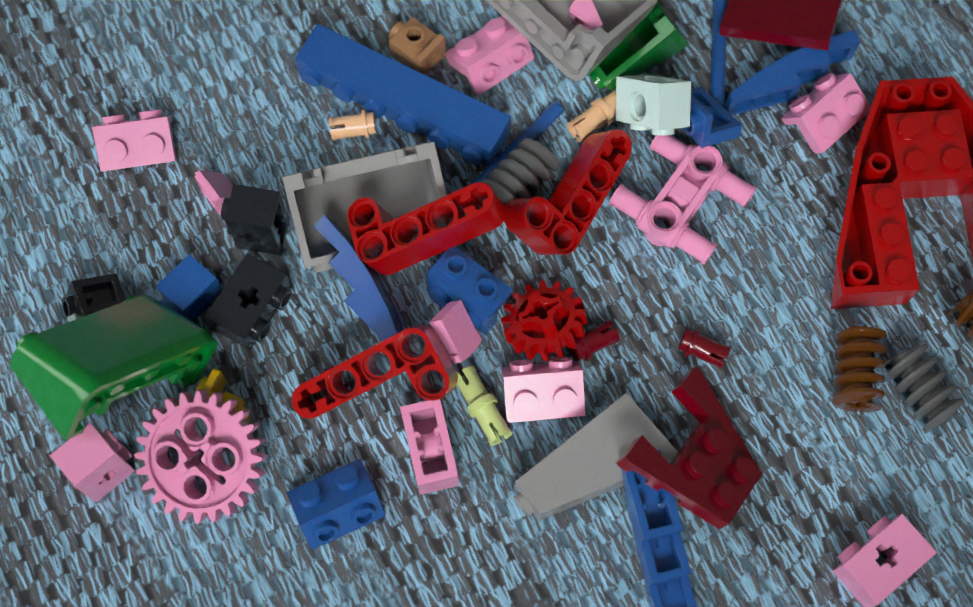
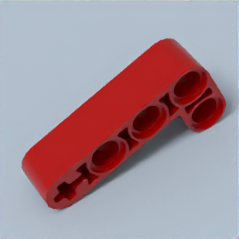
M618 129L590 134L583 142L549 201L543 197H529L511 200L506 205L507 215L504 222L507 228L539 255H567L572 253L579 245L630 157L632 143L628 134Z
M477 182L396 219H393L373 199L368 197L359 198L349 207L347 221L358 258L380 275L387 276L496 229L506 219L507 206L490 186ZM453 218V220L451 221V223H450L449 225L445 226L446 222H447L449 219ZM418 233L417 237L410 242L413 236ZM383 249L382 253L377 257V254Z
M417 325L391 336L299 385L292 394L291 403L299 416L312 419L405 371L419 396L426 400L435 401L454 390L457 385L458 375L435 330L427 325ZM413 334L420 335L425 341L426 347L422 355L413 352L410 347V338ZM379 352L386 354L391 364L388 372L379 370L375 360ZM430 370H436L444 377L445 382L442 390H436L429 384L428 374ZM344 371H349L355 377L356 385L354 390H349L344 386L342 382ZM327 388L330 395L313 404L310 397L314 393Z

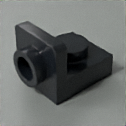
M117 273L71 281L66 297L62 298V309L65 318L68 320V317L75 313L84 317L126 300Z

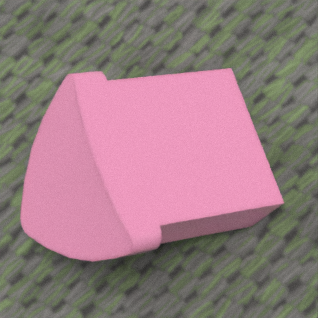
M461 300L449 302L429 322L438 334L453 364L466 360L482 341L479 331L475 329Z

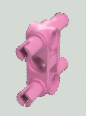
M656 135L649 149L677 165L673 175L655 200L651 199L648 202L626 188L625 185L620 184L612 195L609 205L614 206L636 220L635 225L644 232L646 239L651 244L673 249L677 246L705 265L718 244L711 242L689 228L690 220L711 191L715 192L717 190L744 208L757 187L729 171L730 167L727 166L728 163L722 160L720 152L715 147L701 148L697 144L688 146L672 135ZM695 165H705L710 171H700ZM654 221H667L671 228H660Z

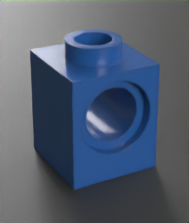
M190 254L155 286L163 298L160 301L161 303L192 321L222 292L217 278Z

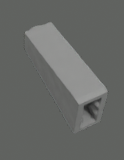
M625 393L515 481L514 491L517 494L513 499L526 516H530L533 513L540 521L624 486L622 471L616 462L632 441L641 435L657 451L660 450L662 456L669 463L678 451L633 399Z

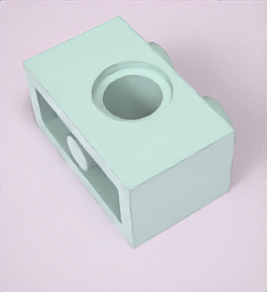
M650 74L616 76V121L630 124L631 130H652L653 135L662 136L674 135L676 128L690 127L691 81Z

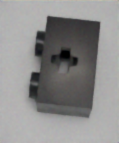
M233 184L230 197H225L223 200L221 218L225 221L228 227V234L232 236L237 249L281 256L289 219L280 192Z
M247 253L205 316L211 329L249 350L252 349L256 341L261 343L270 331L271 322L269 321L277 309L283 310L291 298V284L287 274ZM257 299H258L259 304H258L257 306L254 305V304H250V305L246 308L245 304H246L247 302L255 303V302L257 301Z

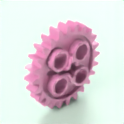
M206 390L196 391L194 397L188 391L180 393L179 400L175 397L166 399V409L158 407L152 410L156 420H147L142 423L149 432V435H142L136 438L137 442L145 446L144 451L134 454L135 458L145 460V466L139 468L136 474L148 475L149 480L142 486V489L154 488L157 491L151 501L153 504L161 500L167 501L164 510L165 514H169L179 508L180 521L188 519L192 513L196 524L205 521L207 514L210 520L215 522L222 518V512L226 516L236 513L235 504L240 507L248 504L250 501L246 493L253 494L259 490L258 485L252 478H260L266 473L256 466L258 462L268 458V455L257 452L256 448L266 442L265 438H254L252 434L260 426L259 422L247 425L245 420L250 410L246 409L238 413L235 412L237 406V399L235 398L228 400L223 405L222 392L213 393L208 398ZM197 418L204 420L207 425L205 437L200 436L195 429ZM177 429L180 430L182 438L177 435ZM170 446L174 447L179 454L177 465L173 464L168 458V448ZM225 447L232 450L235 455L233 467L227 465L223 460L222 453ZM200 449L204 452V455L201 458L203 463H200L197 459L201 454L199 451ZM220 475H223L226 479L225 483L221 482ZM196 476H200L205 480L207 485L205 494L200 493L196 489Z

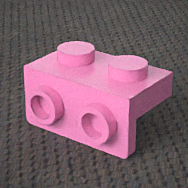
M503 16L489 21L485 27L470 37L460 40L456 46L445 52L448 63L468 78L473 92L478 96L534 59L529 40Z
M829 73L821 77L814 83L815 89L808 95H803L794 100L789 105L790 111L781 118L785 125H797L814 153L825 152L870 111L871 106L851 73L841 75Z
M161 109L139 112L140 119L125 121L124 114L102 117L103 124L92 127L100 171L176 161L177 155L171 123L173 122L172 115L162 116Z
M553 357L549 359V363L533 364L531 360H516L510 362L509 367L501 368L507 423L586 416L583 370L579 362L572 361L571 357Z

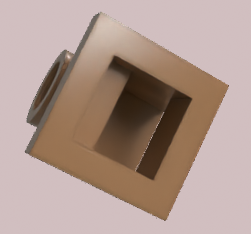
M414 17L406 24L403 21H399L392 27L389 33L390 55L403 65L427 75L445 57V37L441 34L436 35Z

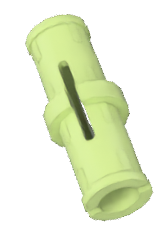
M474 366L463 368L462 371L465 376H461L460 372H457V386L469 405L467 411L470 417H476L488 438L490 446L503 442L500 436L508 439L512 435V431L496 407L498 401L492 393L489 394Z

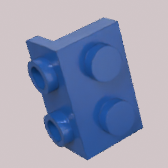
M702 87L691 89L690 127L682 128L687 135L701 148L740 137L742 124Z
M457 247L448 249L428 271L426 291L429 297L443 308L449 302L461 300L475 329L487 335L496 324L498 310L511 296L512 289Z
M361 459L286 492L298 524L311 549H316L385 516L380 500Z

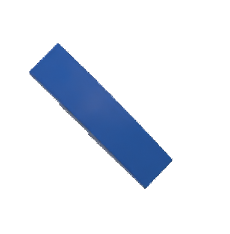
M856 30L833 36L828 51L803 47L787 54L754 74L731 92L724 108L731 115L793 101L800 86L815 82L825 76L830 64L852 59L860 44Z
M323 215L314 227L339 251L329 264L355 289L344 302L383 341L403 331L400 317L382 281L371 267L358 258L353 241L335 221Z
M621 469L635 543L651 607H697L688 578L692 573L680 535L683 531V526L674 495L663 488L656 491L646 485V478L634 470L627 473Z

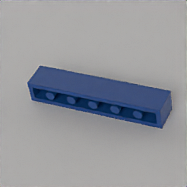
M316 25L295 57L299 75L307 84L314 87L321 85L331 90L338 99L344 102L352 100L362 105L367 112H374L375 117L382 118L385 116L395 121L397 126L405 132L415 133L416 131L428 137L429 141L434 142L438 148L447 149L449 147L459 152L471 164L479 165L482 163L489 166L495 160L510 134V115L322 25Z

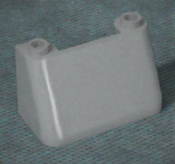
M574 0L486 1L562 73L572 80L581 81L651 12L658 0H592L603 23V29L599 26L593 30L571 22L569 7Z
M434 142L417 144L282 177L305 268L313 267L314 272L333 269L329 262L339 253L314 227L323 215L335 221L352 240L347 221V212L351 204L359 198L368 197L373 199L393 219H396L447 195ZM449 219L445 226L449 225L453 219ZM418 233L414 235L411 240H414L417 237Z

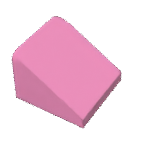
M574 0L569 7L571 22L576 25L580 24L590 30L596 29L599 26L603 29V23L593 1Z
M199 170L195 173L196 176L194 177L200 190L220 215L223 200L225 197H230L233 185L222 173Z

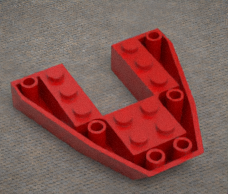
M953 76L884 80L879 82L855 150L836 256L831 309L907 304L920 290L903 199L959 195L973 259V101Z

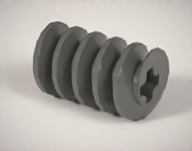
M525 138L519 142L518 149L511 150L508 159L501 160L498 164V169L491 170L488 174V179H483L480 183L490 186L507 205L517 197H531L526 187L533 191H539L541 185L536 177L543 181H548L551 175L546 167L553 171H558L560 165L557 158L545 146L537 141Z
M927 343L913 346L886 362V366L894 365L887 374L890 380L903 378L896 387L898 393L912 392L905 400L907 407L920 405L913 415L916 420L929 418V421L922 428L925 434L960 415L961 413H958L957 410L964 403L963 398L949 399L948 396L956 388L954 384L944 386L939 384L947 374L945 370L931 372L930 369L938 361L937 358H922L923 353L929 347Z

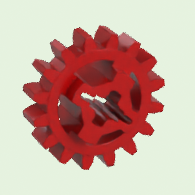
M545 280L540 282L539 289L534 290L531 285H525L526 294L522 296L515 292L513 294L515 304H505L504 309L507 316L501 318L505 338L508 344H512L516 354L525 351L528 360H532L538 353L541 354L543 361H548L549 353L555 352L561 358L563 357V347L567 346L572 349L577 347L574 336L584 337L585 335L583 325L587 324V317L582 299L575 296L572 287L563 291L561 283L556 281L552 288H547Z

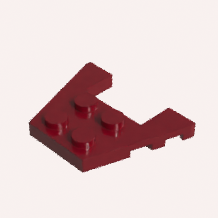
M695 366L683 376L671 393L699 421V424L672 461L669 463L641 435L632 441L616 464L627 473L631 470L639 473L646 478V485L656 491L663 488L679 498L677 504L717 529H721L731 523L762 473L703 374Z

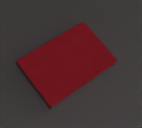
M729 0L720 24V36L828 51L843 0Z

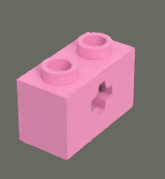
M427 400L401 406L403 424L419 495L459 486L457 468L441 400Z
M89 423L84 427L85 429L82 434L69 439L49 456L75 488L97 503L135 470L127 462L133 455L108 428L100 432Z
M903 514L890 521L886 516L882 517L866 531L871 536L869 540L862 546L855 541L837 556L842 563L833 570V573L863 607H875L937 553ZM883 552L887 558L884 559L883 565L880 566L875 560L879 557V553Z

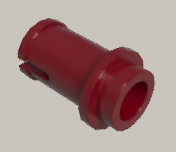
M606 320L602 324L586 331L584 337L574 336L577 347L575 349L569 348L576 361L582 359L588 361L591 359L592 354L618 343L620 337L617 329H609L614 324L610 320Z
M687 328L681 338L678 350L683 351V356L688 357L690 354L721 369L725 363L723 360L724 358L727 359L731 346L724 345L699 334L700 329L695 328L694 331Z

